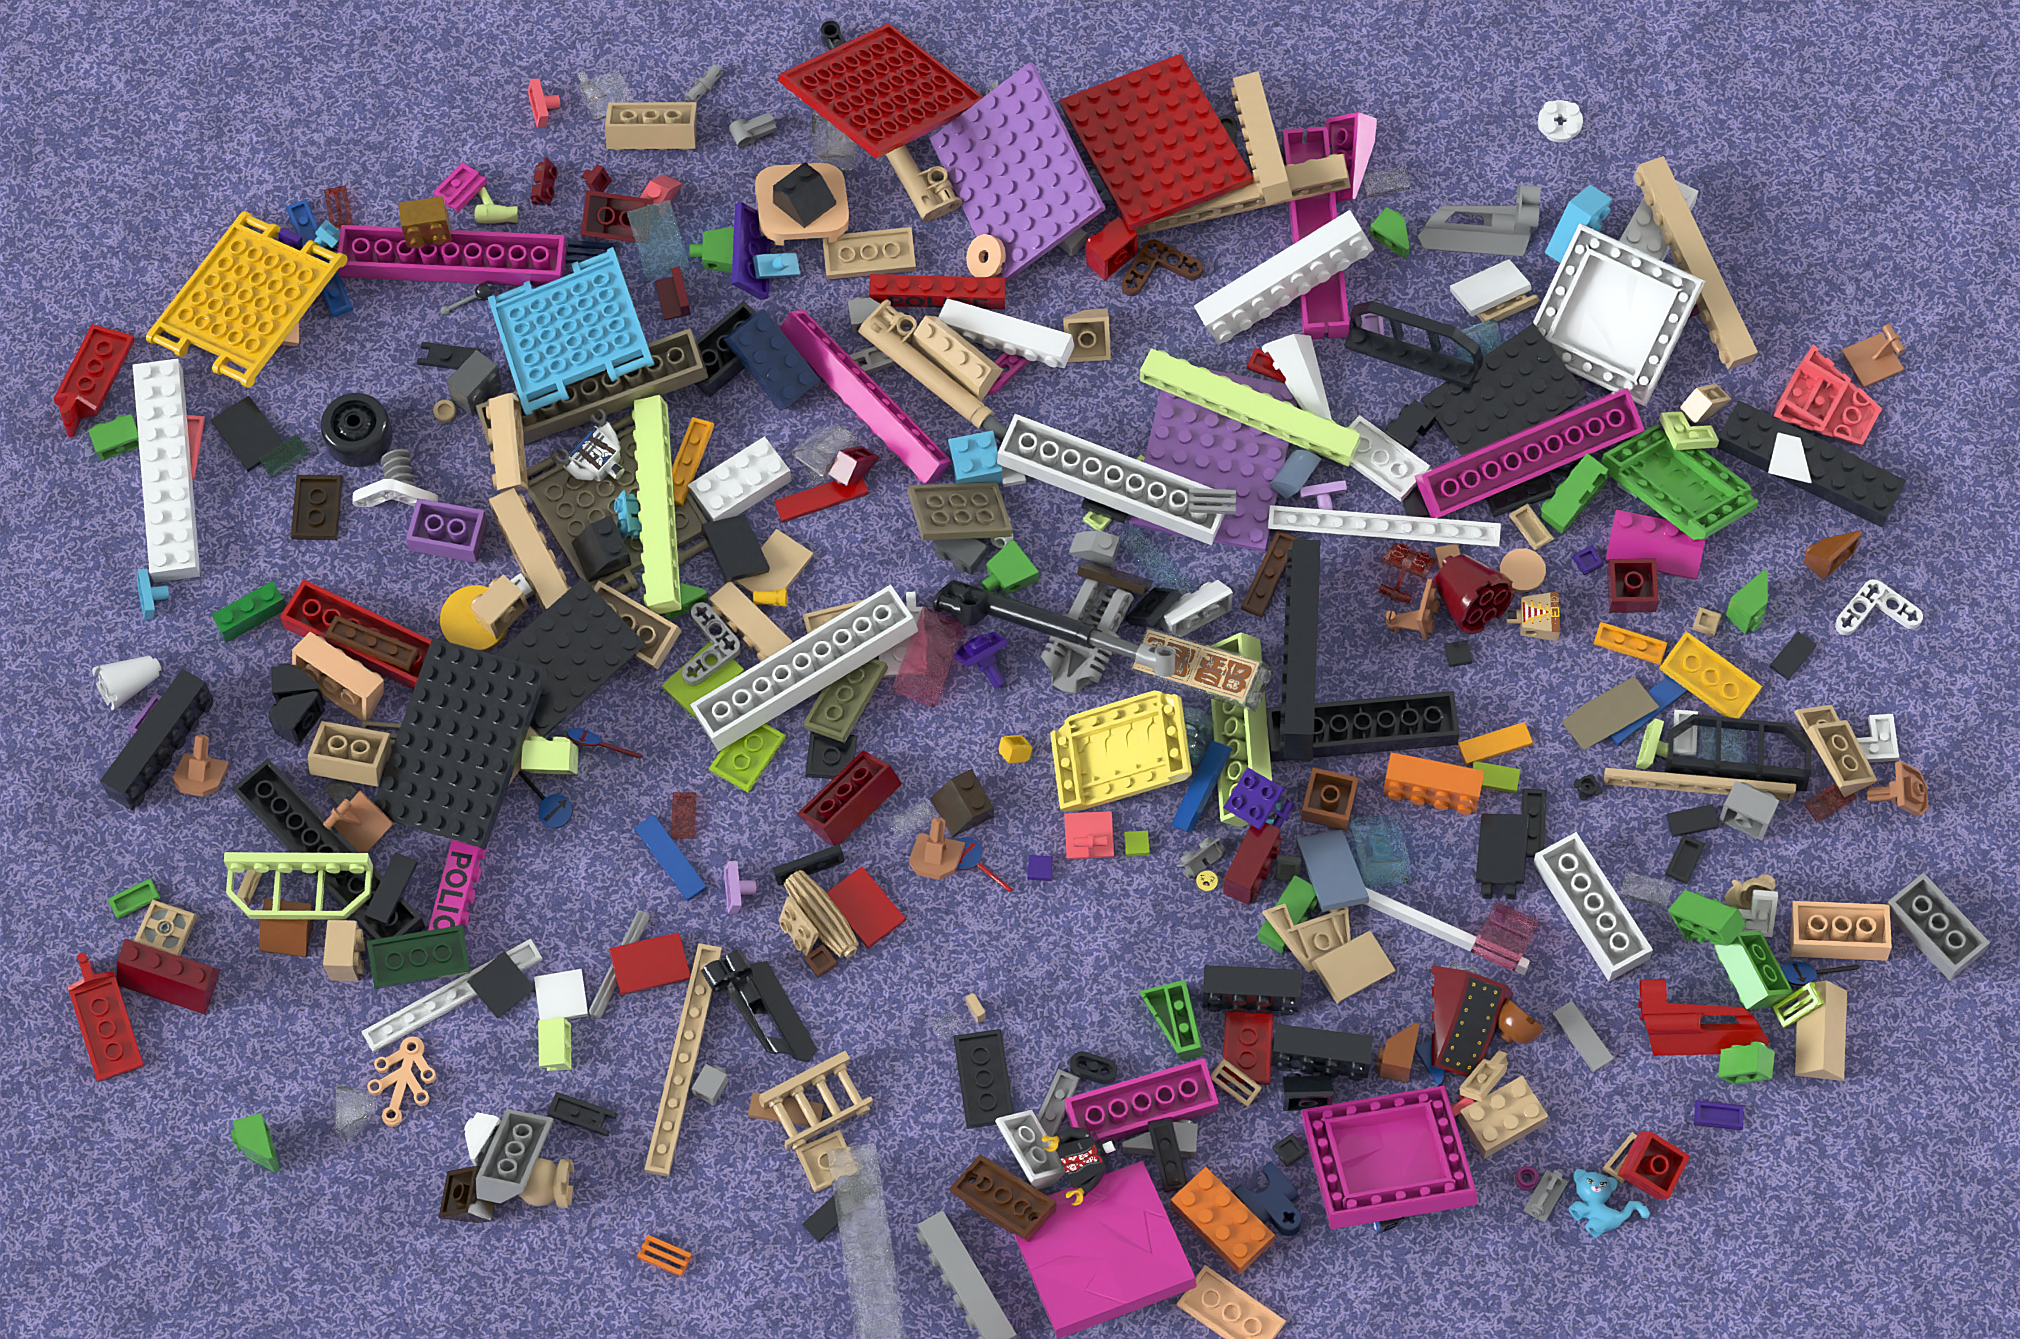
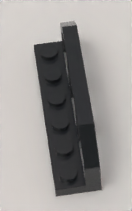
M1374 301L1354 305L1350 313L1353 326L1344 343L1345 349L1466 388L1471 387L1483 362L1480 345L1458 328ZM1371 313L1389 319L1394 338L1360 328L1363 322L1361 315ZM1401 323L1427 331L1431 350L1401 341L1404 336ZM1439 335L1450 338L1472 355L1473 363L1439 353L1441 349Z
M1693 714L1669 730L1664 773L1796 784V791L1806 792L1811 774V743L1788 723ZM1694 725L1715 727V760L1673 757L1674 738ZM1721 728L1758 731L1757 765L1721 761ZM1764 732L1784 734L1805 752V769L1773 765L1765 766Z

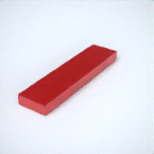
M863 478L858 483L848 486L832 481L775 500L774 503L781 522L784 523L869 495Z

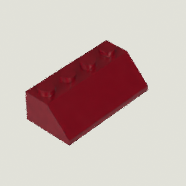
M863 750L797 814L823 841L835 846L841 844L902 783L889 764Z
M124 939L117 960V981L119 986L204 1015L208 1010L221 971L220 968L131 939Z

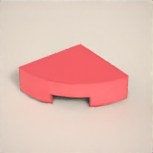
M1460 1095L1458 1097L1459 1101L1451 1104L1453 1115L1457 1116L1460 1110L1474 1103L1473 1099Z

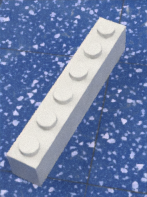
M948 298L938 317L969 343L976 342L989 349L1003 350L1009 355L1016 354L1030 361L1044 362L1050 367L1065 368L1074 348L1071 334Z

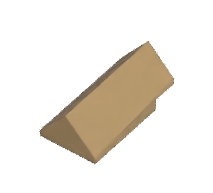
M1832 705L1797 709L1795 711L1799 723L1844 797L1878 781L1848 721H1840Z
M1827 980L1814 983L1816 986L1815 990L1820 993L1819 998L1823 999L1825 1004L1796 1023L1795 1076L1844 1081L1847 990ZM1810 992L1799 997L1798 1002L1809 996ZM1814 1000L1810 1001L1809 1003L1798 1009L1797 1012L1813 1003Z

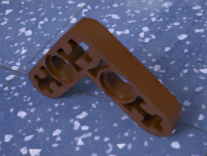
M1155 239L1149 240L1143 245L1124 276L1122 291L1127 296L1138 295L1157 265L1191 281L1197 280L1202 276L1203 265L1198 259ZM1157 247V252L1149 253V249ZM1175 256L1179 259V262L1171 265L1167 262V259ZM1140 264H1145L1149 269L1147 272L1141 273L1137 271L1136 267ZM1197 267L1196 271L1189 273V268ZM1134 276H1136L1137 280L1135 287L1128 289V284H1131L1134 280Z

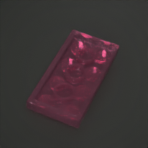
M923 607L916 622L918 632L910 638L891 690L934 708L937 705L966 625H962L954 619Z

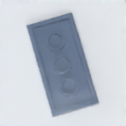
M1342 829L1296 838L1297 847L1322 912L1369 903L1367 890Z

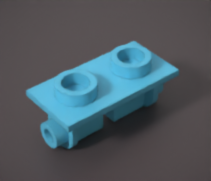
M623 490L614 502V510L618 513L617 528L623 541H625L627 536H631L632 539H639L640 532H642L639 518L632 517V515L638 516V499L634 494L626 495L625 490Z

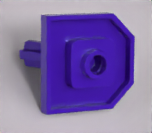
M991 632L976 636L960 646L955 652L956 660L966 667L976 663L980 671L985 672L995 689L1000 688L1006 683L996 665L997 660L993 654L1008 645L1006 640L1000 635Z

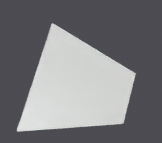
M1782 433L1777 434L1768 473L1811 483L1801 438Z

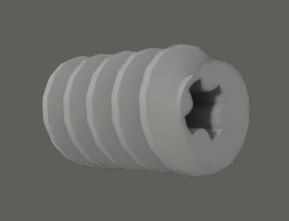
M396 449L382 456L381 463L383 465L384 479H394L415 486L412 482L414 477L410 474L412 467L408 466L411 463L410 459L407 458L409 456L408 450Z

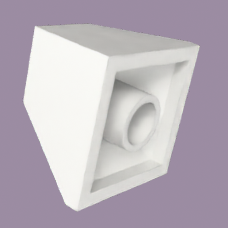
M477 1112L474 1118H470L465 1125V1137L469 1155L474 1166H482L501 1123L500 1119L496 1116Z

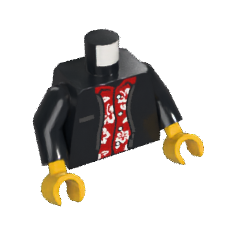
M1068 1127L1055 1133L1054 1137L1043 1136L1041 1141H1051L1050 1146L1045 1147L1044 1150L1049 1152L1056 1150L1073 1188L1077 1187V1190L1068 1191L1066 1198H1070L1075 1194L1077 1199L1071 1205H1079L1083 1201V1196L1091 1192L1106 1174V1168L1109 1163L1107 1154L1117 1151V1146L1112 1137L1100 1141L1095 1131L1089 1132L1083 1128Z

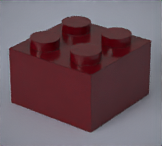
M1656 558L1609 559L1607 567L1609 613L1656 612L1659 602Z

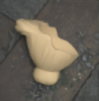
M1762 874L1758 878H1752L1743 883L1732 880L1734 886L1724 896L1725 903L1729 907L1734 906L1737 909L1751 910L1753 890L1774 891L1776 887L1775 879L1771 875Z

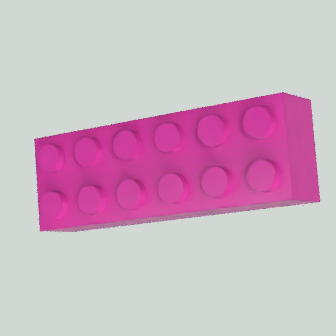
M1203 1058L1066 1098L1064 1100V1107L1071 1127L1087 1129L1089 1132L1095 1131L1100 1141L1110 1137L1117 1141L1148 1132V1121L1172 1116L1173 1122H1178L1179 1120H1189L1218 1111L1219 1102L1205 1059Z

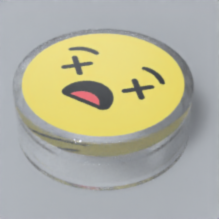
M1212 870L1200 871L1195 878L1196 889L1202 894L1214 893L1219 886L1218 875Z

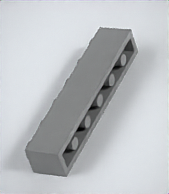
M942 1210L917 1224L919 1233L916 1234L918 1241L922 1247L927 1245L931 1252L928 1254L931 1263L935 1268L937 1266L940 1267L943 1272L940 1277L946 1288L951 1287L955 1293L952 1296L959 1309L964 1308L967 1316L965 1320L971 1330L976 1328L980 1335L977 1339H1017L1016 1332L944 1211Z

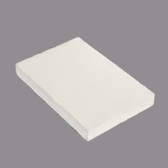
M1510 259L1450 285V291L1471 317L1532 290L1530 282Z

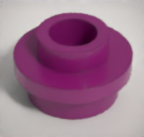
M1523 1166L1515 1173V1183L1522 1190H1532L1539 1183V1174L1533 1167ZM1524 1175H1529L1531 1177V1181L1524 1182L1522 1177Z

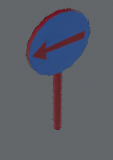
M570 728L567 730V737L578 744L585 746L599 745L636 758L643 757L642 754L602 742L597 734L586 729Z

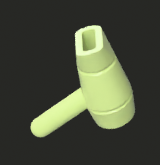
M485 187L478 192L483 204L477 205L475 208L474 216L477 223H518V206L506 207L495 205Z

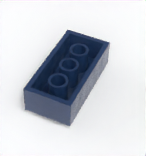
M765 309L756 311L723 339L779 410L787 409L820 381Z

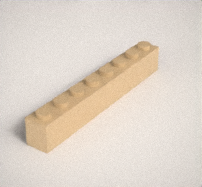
M1259 71L1233 78L1235 87L1231 88L1237 113L1240 114L1238 117L1248 155H1251L1249 156L1251 167L1255 169L1252 170L1255 182L1259 183L1256 184L1259 197L1264 196L1266 205L1293 198Z

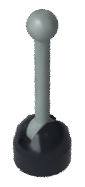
M487 282L479 284L475 289V294L448 307L442 306L440 309L441 313L447 315L450 310L475 298L482 301L488 300L492 293Z

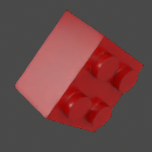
M1120 216L1114 221L1110 220L1105 224L1102 231L1097 235L1093 234L1087 240L1086 264L1104 281L1107 280L1137 255L1138 233L1135 230H1129L1125 221Z
M1651 1131L1639 1132L1617 1175L1658 1200L1669 1199L1690 1155Z

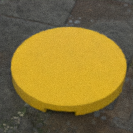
M481 585L466 586L455 591L445 601L440 613V626L448 642L486 652L496 647L504 639L507 630L498 639H495L476 621L470 608L473 600L478 595H483L489 589L488 587Z

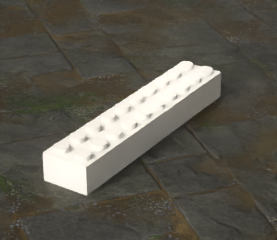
M178 359L134 364L133 375L149 573L154 583L200 577L183 369Z
M1017 414L1014 415L998 451L997 464L1209 545L1213 544L1225 515L1189 513V489L1213 488ZM1194 503V505H1199V506H1222V507H1228V505H1229V504H1216V505H1215V504H1207V503Z
M889 585L693 702L690 706L716 749L720 751L917 633L918 628L909 610L893 587Z

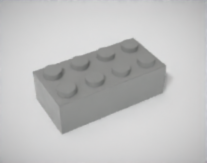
M1924 873L1887 903L1890 906V918L1949 981L1983 955L1990 944L1981 932Z

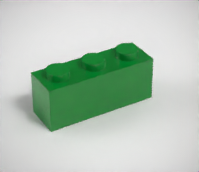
M271 581L211 614L227 643L282 613L286 608V604L274 582Z

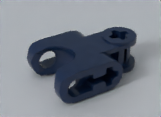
M1268 1162L1263 1166L1262 1172L1269 1181V1186L1265 1191L1254 1193L1241 1184L1233 1189V1194L1261 1222L1265 1224L1270 1221L1282 1235L1287 1237L1294 1236L1300 1231L1301 1214L1292 1202L1299 1195L1281 1171L1272 1162ZM1285 1218L1287 1220L1293 1219V1224L1290 1222L1284 1223Z

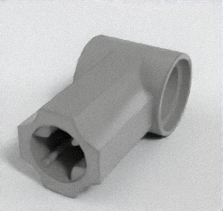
M770 113L748 121L746 119H739L729 126V130L740 149L749 143L751 145L754 144L758 138L777 131L774 119Z

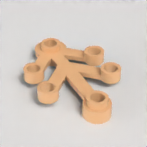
M418 1037L404 1039L399 1051L387 1058L379 1057L374 1062L376 1070L379 1073H385L389 1070L390 1066L403 1060L400 1069L380 1080L373 1079L367 1085L369 1093L377 1096L385 1088L396 1083L390 1106L382 1113V1119L389 1127L398 1126L402 1121V1113L399 1109L407 1084L414 1094V1100L417 1105L425 1106L429 1102L428 1093L422 1090L411 1071L413 1062H415L421 1071L423 1082L430 1084L436 1079L435 1071L427 1065L422 1056L425 1047L422 1040ZM416 1045V1049L413 1051H409L408 1047ZM380 1062H386L384 1068H378ZM427 1072H431L433 1074L432 1077L429 1079L424 1078V1075ZM378 1084V1085H379V1089H378V1090H376V1091L371 1090V1087H372L373 1085ZM420 1095L426 1096L423 1101H418L417 1099ZM390 1112H395L394 1118L389 1119L387 1117Z

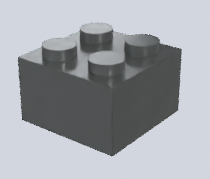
M477 350L446 381L452 402L471 416L478 412L476 405L485 403L491 396H496L500 392L502 385L497 365Z

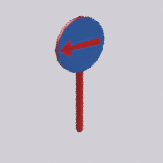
M968 837L956 840L965 842L957 869L969 870L977 866L1008 892L1012 891L1009 885L980 863L983 851L981 845L976 840Z

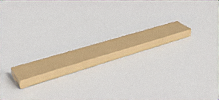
M1605 768L1603 783L1605 785L1729 795L1735 781H1738L1740 783L1746 782L1762 793L1768 792L1778 800L1789 801L1793 800L1796 792V784L1616 768Z

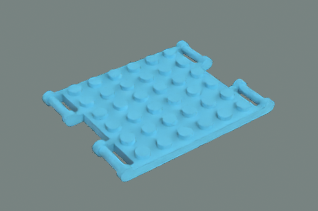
M613 247L607 249V252L580 263L578 261L571 263L574 273L535 289H533L530 281H526L520 287L497 296L492 295L488 297L526 416L533 414V411L561 399L562 401L568 400L569 396L565 386L604 370H607L613 382L618 380L619 376L644 366L650 367L655 365ZM642 355L644 356V357H642V358H639V359H637V360H634V361H632V362H629V363H627V364H624V365H622V366H619V367H617V368H614V366H617V365H619V364H622V363H624V362H627V361L632 360V359H634V358H637V357H639V356H642ZM558 389L557 392L551 393V394H549V395H546V396H544V397H541V398H539V399H536V400H534V401L529 402V400H531V399H534V398H536V397H539V396H541V395H544V394H546V393H549V392H552V391Z

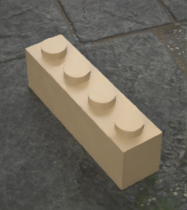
M732 582L726 583L709 598L711 608L715 613L727 622L726 626L733 634L737 632L742 637L741 641L748 649L754 648L758 652L757 657L761 662L793 643Z

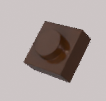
M824 944L804 957V961L817 978H820L837 966V961Z

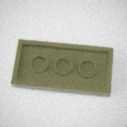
M873 658L823 688L803 722L804 728L845 743L888 669L887 663Z

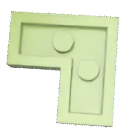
M1683 412L1661 413L1659 420L1674 450L1717 447L1719 439L1711 425L1690 427Z

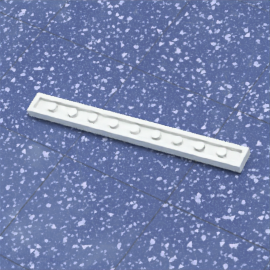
M1270 505L1268 529L1499 547L1501 523Z

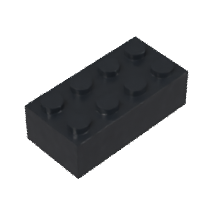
M742 301L697 339L709 378L694 384L708 398L713 396L745 368L723 340L756 312L745 301Z
M1204 966L1202 1008H1207L1208 1011L1219 1012L1222 1009H1231L1232 1012H1246V1010H1255L1256 1013L1269 1014L1270 1011H1280L1281 1015L1286 1016L1299 1012L1301 970Z
M1276 1024L1271 1066H1276V1069L1280 1071H1290L1292 1068L1300 1069V1072L1303 1074L1322 1072L1332 1078L1344 1075L1348 1076L1350 1080L1362 1081L1363 1078L1368 1079L1373 1036Z

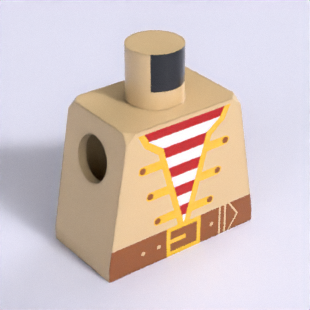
M1558 592L1524 596L1520 600V610H1506V623L1520 624L1521 636L1558 641L1560 635Z

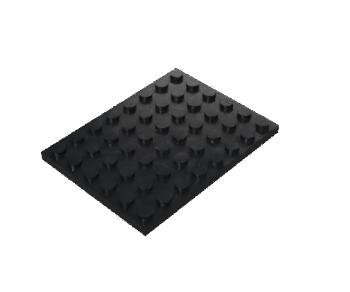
M432 638L373 803L393 823L486 850L549 670Z

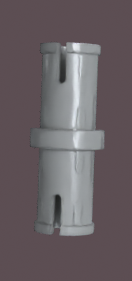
M713 64L702 77L696 80V84L684 95L687 98L686 100L698 102L706 92H710L712 85L723 75V71Z

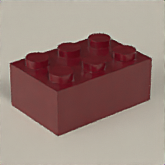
M1266 822L1261 830L1253 825L1250 826L1224 877L1223 894L1247 905L1250 904L1252 899L1257 900L1262 889L1260 887L1262 879L1267 880L1272 869L1270 867L1272 860H1277V855L1280 854L1282 849L1280 845L1283 839L1280 838V828Z

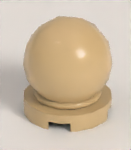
M538 1158L525 1189L519 1196L527 1204L537 1207L549 1205L556 1201L558 1208H568V1205H571L573 1186H569V1173H574L573 1161L571 1159H560L559 1164L556 1165L551 1160Z

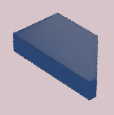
M1432 1039L1415 1047V1051L1438 1087L1441 1086L1445 1070L1432 1066Z

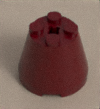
M1466 554L1446 557L1442 562L1443 567L1432 579L1435 589H1437L1440 598L1456 625L1466 634L1482 632L1485 629L1483 625L1494 617L1499 619L1511 604L1515 594L1512 590L1513 581L1505 574Z

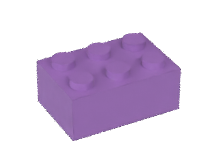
M417 498L406 537L409 550L477 563L488 523L485 511Z

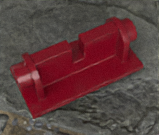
M545 157L544 162H538V165L535 166L533 181L540 184L532 186L530 199L534 205H540L541 202H544L551 206V200L555 194L554 182L558 176L557 167L547 157Z

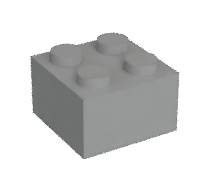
M1735 781L1723 806L1719 821L1759 840H1763L1780 800L1768 792L1762 793L1755 790L1752 785L1746 782L1740 783Z

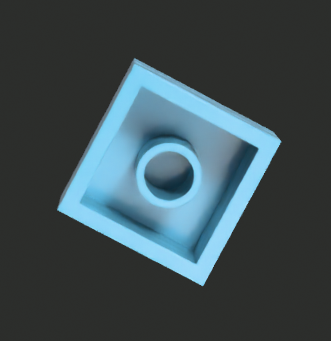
M993 431L948 439L949 453L956 483L1002 482V467L997 464L998 450Z

